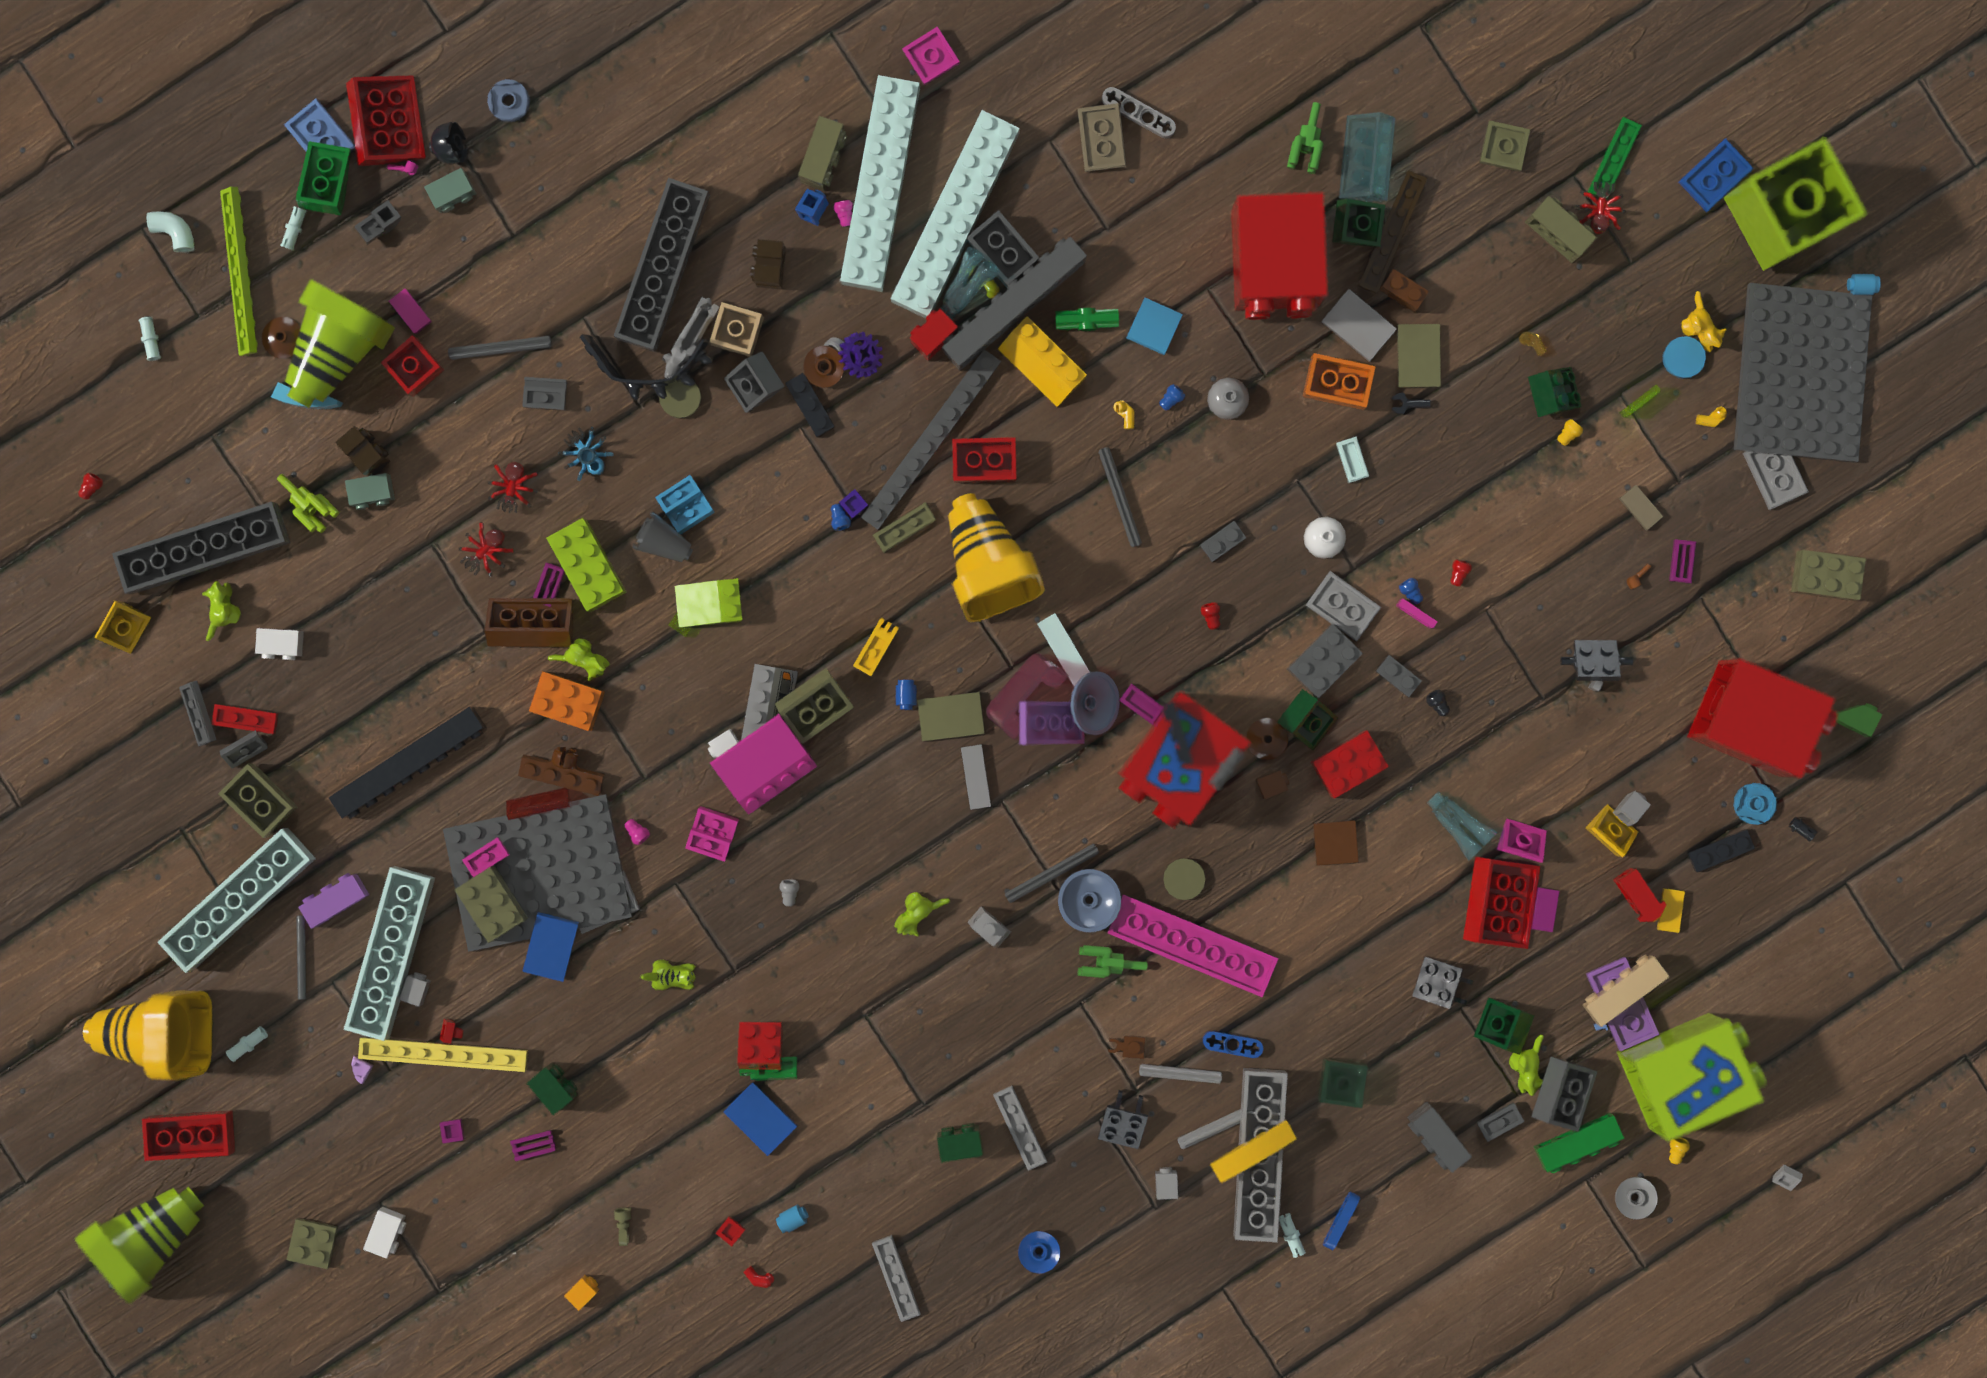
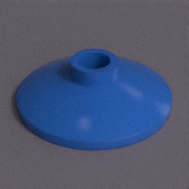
M1035 1231L1022 1239L1018 1255L1021 1264L1028 1271L1046 1273L1052 1270L1058 1263L1060 1247L1057 1240L1051 1234ZM1036 1248H1042L1043 1253L1037 1254L1035 1252Z

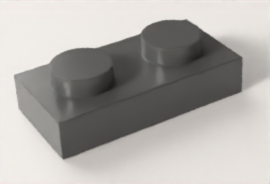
M1233 521L1203 542L1200 547L1210 561L1213 562L1246 537L1235 521Z
M1390 655L1385 658L1375 671L1407 697H1410L1422 682Z
M255 730L220 750V755L233 769L266 750L268 745Z
M1512 1102L1476 1123L1486 1141L1489 1142L1523 1123L1524 1120Z

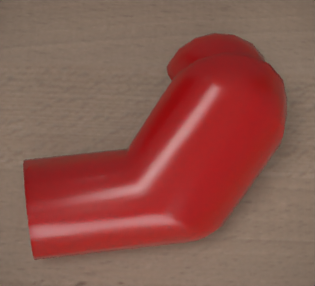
M752 1266L743 1271L755 1287L768 1288L774 1282L772 1274L758 1275Z

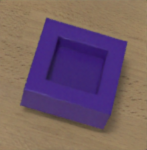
M855 489L839 502L852 519L868 507V504Z

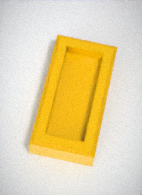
M1662 889L1661 901H1665L1667 905L1661 918L1658 919L1657 930L1679 933L1685 891Z

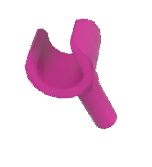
M407 161L405 167L388 164L387 169L415 175L418 165Z

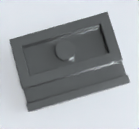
M524 377L523 408L565 411L567 380Z

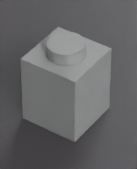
M1634 791L1627 794L1612 813L1624 824L1631 826L1637 823L1650 804L1646 801L1647 799L1643 794Z
M414 972V975H408L399 1000L416 1006L423 1005L431 981L427 980L426 975Z
M1162 1167L1160 1171H1155L1157 1200L1178 1199L1176 1170H1172V1167Z

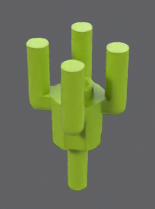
M280 474L277 477V480L291 493L289 501L296 507L293 510V515L310 532H314L317 529L320 533H323L326 530V527L313 515L317 510L324 517L330 514L335 518L339 515L340 512L322 494L314 495L304 486L298 489L284 474Z

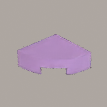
M355 1055L352 1059V1070L356 1080L364 1084L374 1065L363 1059H358V1056Z

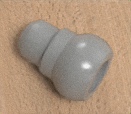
M794 879L782 880L780 890L782 892L783 904L785 906H793L796 902L795 897H797L799 883Z

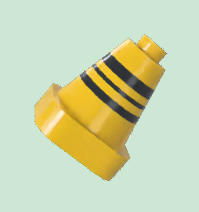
M973 493L956 498L952 502L954 509L948 515L957 579L953 582V587L968 622L982 621L1026 604L1042 595L1045 588L1032 553L1023 552L989 503L984 499L977 500L976 495Z
M178 990L154 994L148 1001L98 1011L92 1019L86 1021L83 1028V1038L87 1044H90L93 1051L144 1067L150 1079L181 1080L200 1076L207 1071L212 1056L211 999L204 991Z

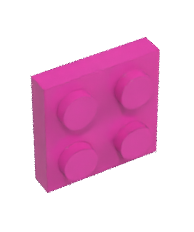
M938 26L902 48V51L924 86L960 64V61Z

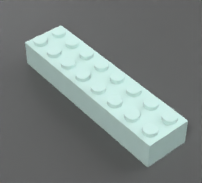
M282 828L158 941L159 945L185 973L193 971L316 858L289 828Z
M396 866L390 867L344 1030L382 1041L390 1038L400 1003L399 998L409 972L435 877Z

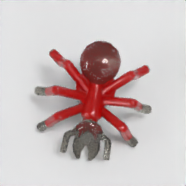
M1594 182V191L1599 197L1598 200L1592 193L1581 190L1580 194L1589 197L1596 205L1582 204L1575 205L1574 207L1575 209H1592L1590 214L1580 220L1579 223L1583 224L1591 218L1590 225L1595 234H1602L1608 229L1610 225L1609 218L1613 221L1615 228L1618 231L1621 230L1617 223V218L1610 214V211H1618L1625 214L1626 210L1621 207H1608L1607 205L1622 199L1624 195H1617L1609 201L1606 200L1614 192V183L1612 184L1611 191H1609L1610 185L1608 182L1605 183L1604 188L1602 182H1600L1598 189L1597 182Z
M511 462L505 469V476L499 466L495 464L494 468L502 477L504 483L488 481L487 484L505 487L506 489L494 492L488 499L492 500L498 495L507 494L502 500L498 501L496 509L499 510L502 503L503 512H506L509 507V513H511L515 505L514 512L517 513L518 504L513 498L514 495L531 508L532 505L518 491L523 490L537 494L538 490L523 487V482L538 476V472L522 477L524 474L523 466L518 462Z
M480 522L479 536L481 541L479 543L469 533L465 534L478 549L459 547L458 549L459 551L475 552L476 555L465 556L460 563L462 564L466 559H469L465 562V569L471 566L469 572H473L477 567L474 573L476 576L480 571V560L483 559L484 567L489 577H492L493 574L489 568L486 556H489L495 563L505 568L506 565L493 555L497 552L514 553V549L498 548L505 538L503 532L498 529L488 531L484 538V523Z

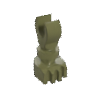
M616 1208L614 1210V1219L619 1221L617 1222L619 1246H628L629 1221L627 1220L631 1219V1208Z

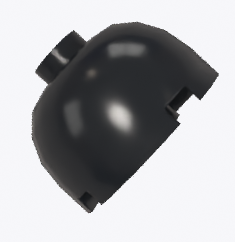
M457 122L442 124L433 131L429 148L439 161L452 165L465 162L468 158V147L464 149L462 140H466V137Z

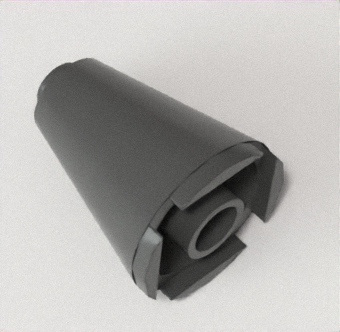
M651 511L650 516L652 518H646L636 536L638 544L633 543L632 548L678 562H682L684 559L688 560L693 551L690 548L691 543L660 516Z

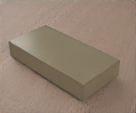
M1634 485L1619 498L1645 530H1648L1663 517L1637 485Z

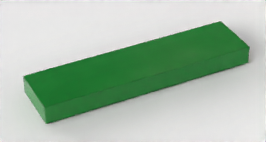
M1622 117L1587 193H1592L1598 199L1599 193L1602 196L1606 194V200L1608 199L1642 125Z

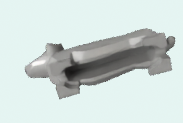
M701 298L689 322L673 346L672 354L667 353L663 356L666 363L665 379L672 377L683 368L713 320L719 306L712 305L710 298Z

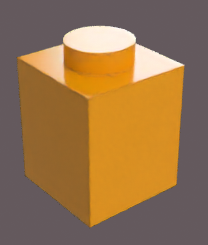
M584 1275L564 1297L579 1311L599 1291L598 1283L591 1276L587 1277Z

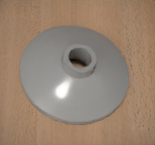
M1631 1177L1624 1180L1618 1186L1615 1193L1617 1208L1624 1216L1631 1219H1643L1649 1216L1657 1205L1658 1197L1655 1187L1648 1180L1641 1177ZM1632 1194H1638L1637 1200L1631 1199Z

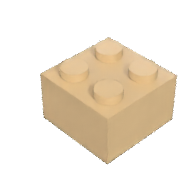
M721 302L710 344L745 356H753L764 319L763 315Z

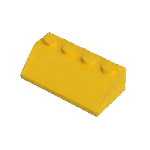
M1028 316L1010 333L998 348L1056 407L1087 377V374Z

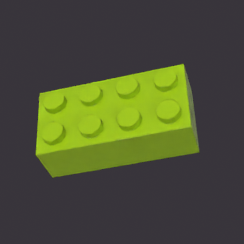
M581 518L546 538L587 612H592L626 593L587 519Z

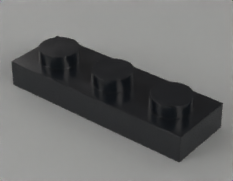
M804 373L785 383L816 437L835 428Z
M1174 701L1164 704L1165 709H1162L1165 721H1170L1172 727L1169 730L1172 742L1176 741L1179 750H1175L1179 763L1183 762L1184 766L1192 764L1193 760Z
M1743 829L1690 851L1687 854L1694 871L1700 872L1753 850L1755 847L1748 830Z

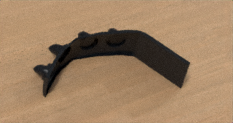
M582 334L580 336V339L585 344L586 351L596 359L600 370L606 373L612 380L625 383L634 400L639 399L640 388H643V385H651V388H654L655 393L661 399L667 397L665 386L675 381L682 382L687 386H694L695 381L690 376V370L699 362L703 364L712 363V359L705 350L710 341L702 339L691 358L672 377L650 381L625 379L619 375L591 335Z

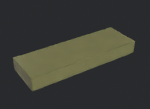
M925 502L873 534V537L883 553H885L937 519Z

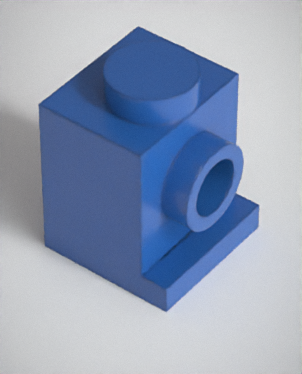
M806 189L795 210L800 219L818 226L820 223L819 219L829 203L823 192Z

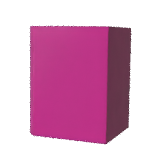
M1506 819L1497 850L1542 863L1544 860L1547 831Z

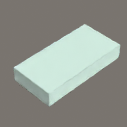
M1357 436L1336 443L1348 483L1369 477Z

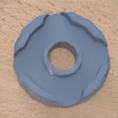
M505 79L497 82L489 91L487 103L490 111L496 118L505 122H513L521 119L529 109L530 98L522 84L515 80ZM508 95L514 97V102L510 106H506L503 103V99Z

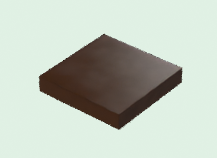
M1355 820L1313 823L1316 865L1359 862Z

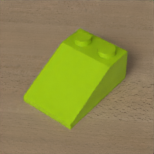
M738 578L675 586L679 628L742 621Z

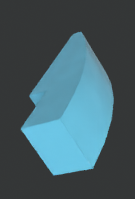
M279 382L277 383L271 396L272 398L289 405L308 408L287 396L291 389L290 387ZM328 396L324 402L314 399L310 408L341 407L343 403Z

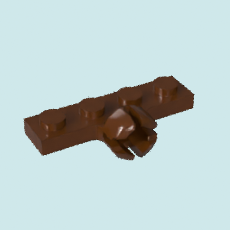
M557 747L553 751L552 760L523 755L518 776L599 796L605 774L577 767V752L570 748L569 753H566V747Z

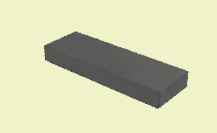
M193 681L179 687L198 746L215 741L216 737L198 682Z

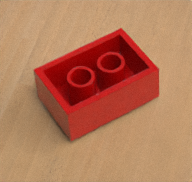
M1015 437L952 439L954 483L1016 482Z
M1364 730L1311 761L1312 766L1333 799L1389 767L1368 730Z

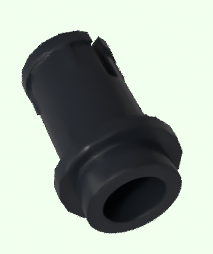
M1794 817L1788 826L1792 832H1797L1809 842L1815 837L1814 834H1817V830L1803 822L1801 817Z

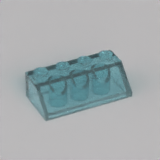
M1381 112L1347 115L1340 199L1367 202L1388 200L1395 117Z

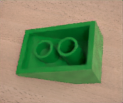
M309 141L295 199L301 209L341 216L346 197L350 148Z

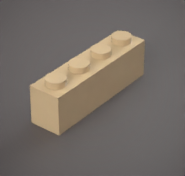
M1644 955L1640 957L1634 967L1624 969L1619 973L1620 977L1618 979L1608 981L1602 986L1603 990L1597 994L1594 992L1585 999L1586 1002L1583 1006L1598 1026H1604L1669 978L1654 956Z

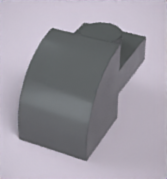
M386 201L374 209L370 216L354 227L368 245L381 235H387L399 224L401 216L392 204Z

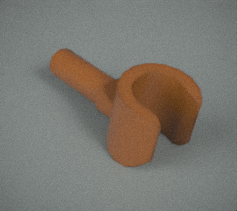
M1649 564L1637 574L1627 579L1630 589L1642 585L1639 578L1651 568Z

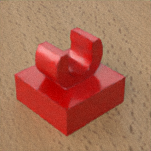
M444 1019L440 1040L443 1043L451 1044L452 1037L462 1039L464 1030L455 1027L453 1020Z
M729 1216L715 1234L730 1246H733L745 1231V1228Z

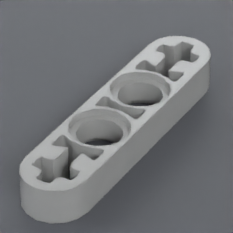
M1109 87L1103 92L1102 102L1104 105L1118 103L1115 100L1108 102L1107 94L1115 93V98L1119 101L1121 97L1125 98L1120 106V114L1162 138H1169L1174 134L1176 125L1171 118L1117 88ZM1131 102L1135 104L1136 109L1133 113H1127L1124 110L1126 103ZM1149 112L1153 114L1154 120L1151 123H1145L1142 120L1144 113ZM1157 118H1161L1159 123L1162 125L1169 123L1171 131L1162 132L1163 127L1158 124L1157 128H1154L1153 126L1156 124Z

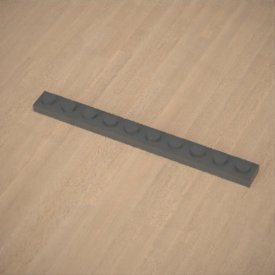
M985 349L862 515L861 518L879 530L1000 365L1001 361Z

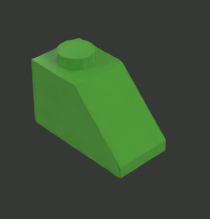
M1866 703L1865 705H1857L1839 711L1836 723L1864 737H1872L1883 714L1877 712V707Z

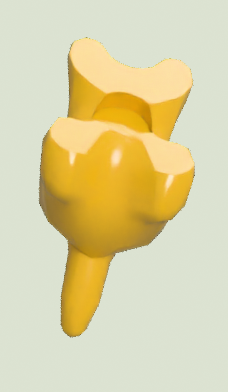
M1697 291L1695 294L1696 309L1682 321L1681 328L1687 336L1697 335L1704 350L1711 352L1713 346L1721 347L1722 339L1727 329L1720 330L1714 326L1709 313L1704 309L1701 293Z

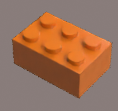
M1314 353L1311 356L1303 397L1364 410L1367 408L1376 366Z
M542 671L529 711L586 731H592L605 691Z

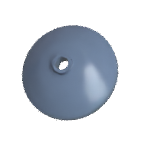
M1090 672L1082 676L1074 687L1071 696L1072 716L1079 729L1087 734L1098 735L1106 732L1117 718L1120 705L1119 692L1110 676L1102 672Z
M1085 869L1070 875L1062 884L1058 895V906L1062 917L1071 927L1083 932H1097L1108 927L1116 919L1121 907V895L1115 881L1106 873L1095 869ZM1091 896L1093 897V902L1088 904L1085 902V898Z

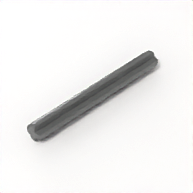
M549 336L453 347L448 349L449 359L453 360L550 348L552 342Z
M1109 447L1099 450V455L1131 547L1139 546L1142 542Z
M1091 844L1006 892L1007 900L1010 903L1094 857L1099 853V850L1095 844Z

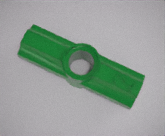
M1080 308L1077 311L1055 312L1056 330L1078 329V331H1094L1097 328H1119L1118 309L1096 310V308Z

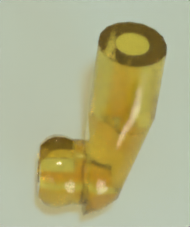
M1523 332L1520 335V343L1534 347L1538 356L1548 352L1540 335L1532 332Z

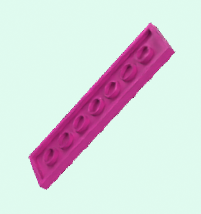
M1124 894L1121 898L1119 914L1110 924L1107 932L1112 936L1260 997H1263L1278 961V958Z

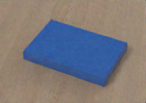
M1725 138L1679 181V184L1708 212L1754 168Z
M538 912L522 972L563 982L579 922Z
M754 1082L723 1111L767 1156L797 1127Z

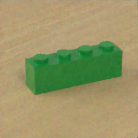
M1608 1113L1581 1125L1578 1132L1569 1130L1533 1147L1543 1169L1547 1173H1556L1563 1169V1165L1568 1163L1570 1165L1576 1164L1582 1160V1157L1588 1154L1589 1156L1599 1154L1601 1152L1600 1149L1606 1146L1612 1148L1619 1145L1620 1140L1624 1139V1136L1615 1116Z

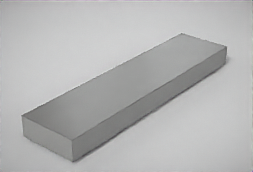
M1011 1085L994 1093L993 1096L1028 1171L1046 1163L1045 1155L1013 1086Z
M892 1235L872 1242L900 1321L903 1322L921 1315Z

